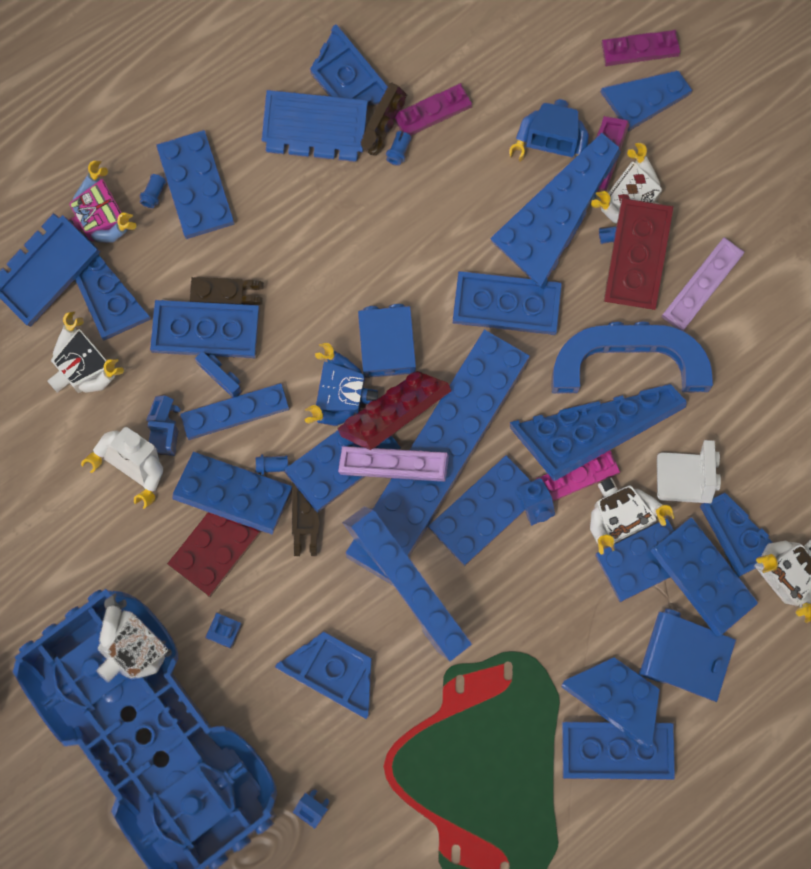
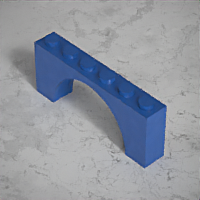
M362 507L342 522L357 544L373 559L404 599L423 629L422 632L440 655L448 661H452L472 645L373 509Z

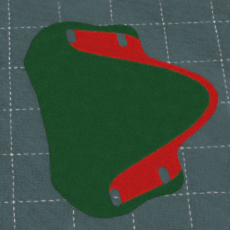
M508 651L499 653L482 662L456 664L449 667L443 676V700L439 711L401 736L386 754L383 767L386 780L392 790L410 807L437 827L439 833V864L442 869H500L502 862H507L509 869H547L557 852L559 842L553 802L554 739L560 699L546 669L536 658L528 654ZM506 662H511L513 666L511 680L504 679V664ZM458 675L464 677V692L461 694L457 693L455 689L456 677ZM453 845H459L460 862L456 865L451 861Z

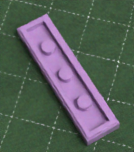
M724 237L661 317L675 328L684 331L745 252Z
M342 446L338 472L340 475L445 482L449 455L442 452L377 448L368 450L361 447Z

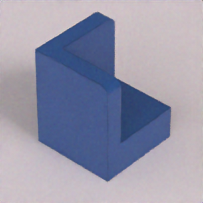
M148 421V428L150 429L149 443L155 446L157 454L175 456L179 433L174 423Z

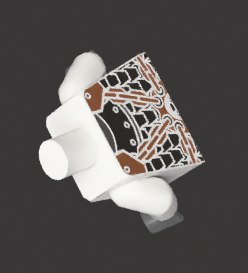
M113 594L104 602L107 611L99 638L98 650L107 660L96 670L97 673L107 682H110L119 671L131 679L157 673L165 657L170 656L172 651L164 646L165 641H159L133 613L124 610L121 613V609L127 605V602L123 599L117 603L115 599L117 594Z

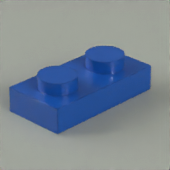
M202 351L195 357L198 366L232 398L242 393L239 386L240 380L230 371L226 374L220 368L222 366L221 362L214 355L210 354L207 356Z

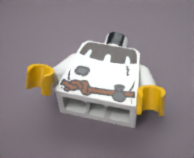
M609 478L598 484L604 498L596 502L595 508L591 512L590 531L598 543L599 553L604 554V546H609L614 551V543L653 525L657 520L656 517H658L659 523L665 526L666 521L664 517L671 516L674 519L675 516L670 506L662 505L655 498L640 489H633L629 485L618 491L613 479Z
M786 540L767 544L762 556L756 558L757 563L754 566L785 604L800 605V608L796 610L797 616L805 615V622H810L811 540L804 546L800 543L788 542Z

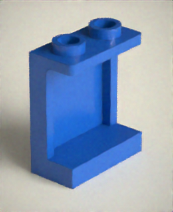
M393 304L389 308L379 309L377 306H368L358 311L363 375H365V378L405 375L416 372L410 306L405 307L404 304Z

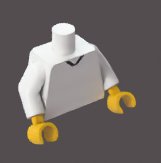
M124 427L121 432L109 431L105 433L93 449L94 452L90 453L82 461L81 466L83 467L87 462H90L93 466L90 473H93L102 464L101 457H104V460L145 488L144 491L134 497L135 504L143 499V509L154 503L155 495L152 491H156L163 473V466L159 462L155 446L128 427Z

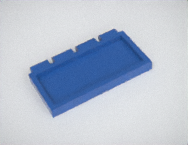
M266 90L262 142L266 143V152L284 154L285 145H289V155L309 157L310 147H314L315 158L334 159L335 150H339V160L357 162L358 152L363 153V148L360 144L366 127L368 100Z
M53 213L41 226L46 233L43 234L37 230L24 244L29 251L26 253L19 249L6 263L11 271L8 272L5 268L0 270V299L29 327L38 320L101 252L63 215L59 218Z

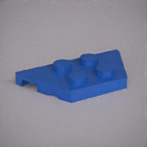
M335 24L331 29V35L327 42L323 44L320 50L319 57L315 59L310 68L311 75L329 97L368 100V105L379 104L388 86L337 24Z
M323 632L308 644L297 649L292 655L276 664V669L367 720L369 716L371 679L370 657Z
M615 657L564 680L561 686L564 690L646 749H650L653 743L659 688Z

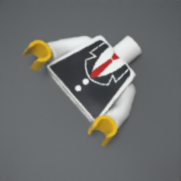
M75 311L66 313L63 317L64 326L58 337L53 351V358L51 359V362L59 372L47 380V382L57 393L69 383L78 393L82 391L85 393L102 391L114 379L115 375L123 374L124 369L123 367L115 369V364L119 361L118 359L106 360L80 329L76 331L75 327L81 326L84 323L82 317L77 318L74 322L73 315Z

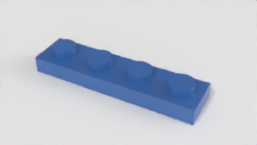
M280 383L187 411L180 415L187 439L192 440L288 411L289 407L282 384Z

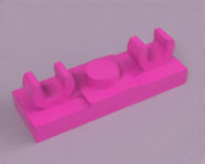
M609 450L556 481H553L548 474L539 478L543 480L552 496V500L556 501L618 475L620 470Z

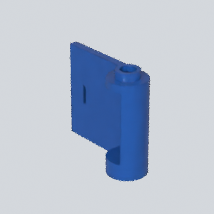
M665 609L664 612H658L639 675L656 682L670 684L717 702L736 640L723 634L717 637L712 630L680 618L681 613Z

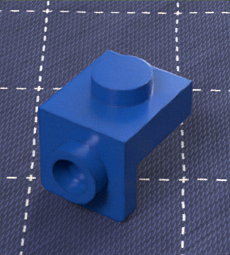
M541 478L517 488L531 526L539 522H545L555 516L552 496Z

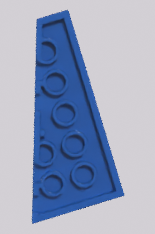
M603 133L595 138L490 238L492 243L542 290H544L548 283L547 279L550 273L557 267L558 259L563 250L568 247L583 221L590 202L596 198V192L603 179L607 178L621 153L620 148Z
M669 384L640 391L639 395L624 398L623 395L614 397L613 401L600 404V401L559 410L558 414L543 417V415L534 416L533 420L527 422L513 421L510 422V429L553 481H556L686 408V400Z

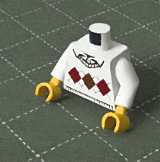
M635 143L638 149L637 154L633 149L627 151L628 157L636 159V162H631L609 193L606 191L596 192V195L600 197V201L592 200L591 202L592 207H601V211L613 223H617L621 198L659 204L656 201L659 199L662 189L654 168L646 157L647 148L642 143Z

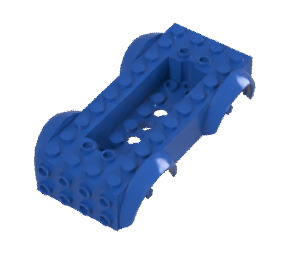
M101 589L97 590L87 598L89 602L81 608L78 606L74 607L65 614L66 619L58 625L56 623L51 624L42 631V637L35 642L31 640L19 648L20 653L14 657L16 659L13 669L14 676L30 703L56 739L63 746L79 745L117 798L111 813L123 834L148 869H217L229 860L226 855L230 851L239 852L252 841L249 837L255 832L258 835L262 834L274 825L272 819L277 816L273 811L277 796V787L274 779L261 757L242 736L228 727H212L176 679L173 670L178 661L177 647L157 616L139 599L128 593L109 591L107 589L104 591ZM116 593L115 599L117 603L123 599L126 600L127 605L121 609V613L123 610L133 613L159 641H165L164 646L172 651L170 656L165 657L157 673L131 679L119 671L110 682H107L97 673L96 670L107 660L98 650L107 611L104 602L108 597ZM125 706H133L137 711L136 718L132 722H125L121 718V710ZM143 728H148L152 733L151 741L148 744L142 745L137 740V733ZM158 751H165L169 755V763L163 768L157 767L153 762V757Z

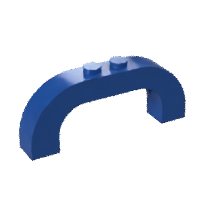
M611 322L608 325L584 329L572 336L564 344L556 358L552 371L551 394L578 393L580 389V365L586 358L597 353L656 352L665 354L672 358L680 369L682 392H709L713 386L712 368L708 356L701 345L684 331L665 325H650L649 322H637L634 325Z

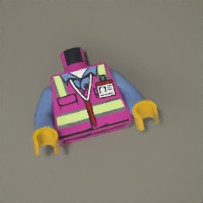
M95 160L90 162L88 166L89 173L69 204L75 214L69 220L80 231L84 230L90 241L113 243L125 234L127 229L134 230L136 223L129 222L133 214L121 213L105 182L99 178V176H106L108 169L101 167L98 170L102 162Z

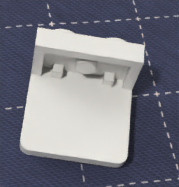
M704 440L700 455L659 453L657 455V497L660 500L712 503L715 490H720L721 476L716 474V468L719 467L720 453L715 452V441Z

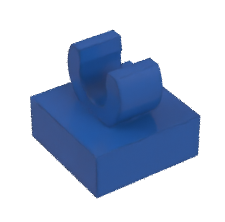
M165 395L155 396L146 421L175 424L176 422L168 417L169 411L177 413L181 409L176 405H172L174 399Z
M216 613L205 638L232 649L242 623Z
M317 790L311 791L309 795L305 793L293 811L295 815L314 829L328 810L326 807L329 804V799L327 798L322 804L314 799L318 792Z

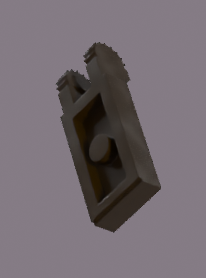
M392 82L389 83L361 139L360 145L371 156H377L381 152V149L384 147L383 139L391 131L397 113L405 105L407 94L399 85Z
M191 277L190 302L262 305V297L256 295L243 296V290H262L264 283L259 280L243 281V279Z
M292 482L294 556H300L302 552L300 536H311L309 552L311 556H317L319 512H316Z

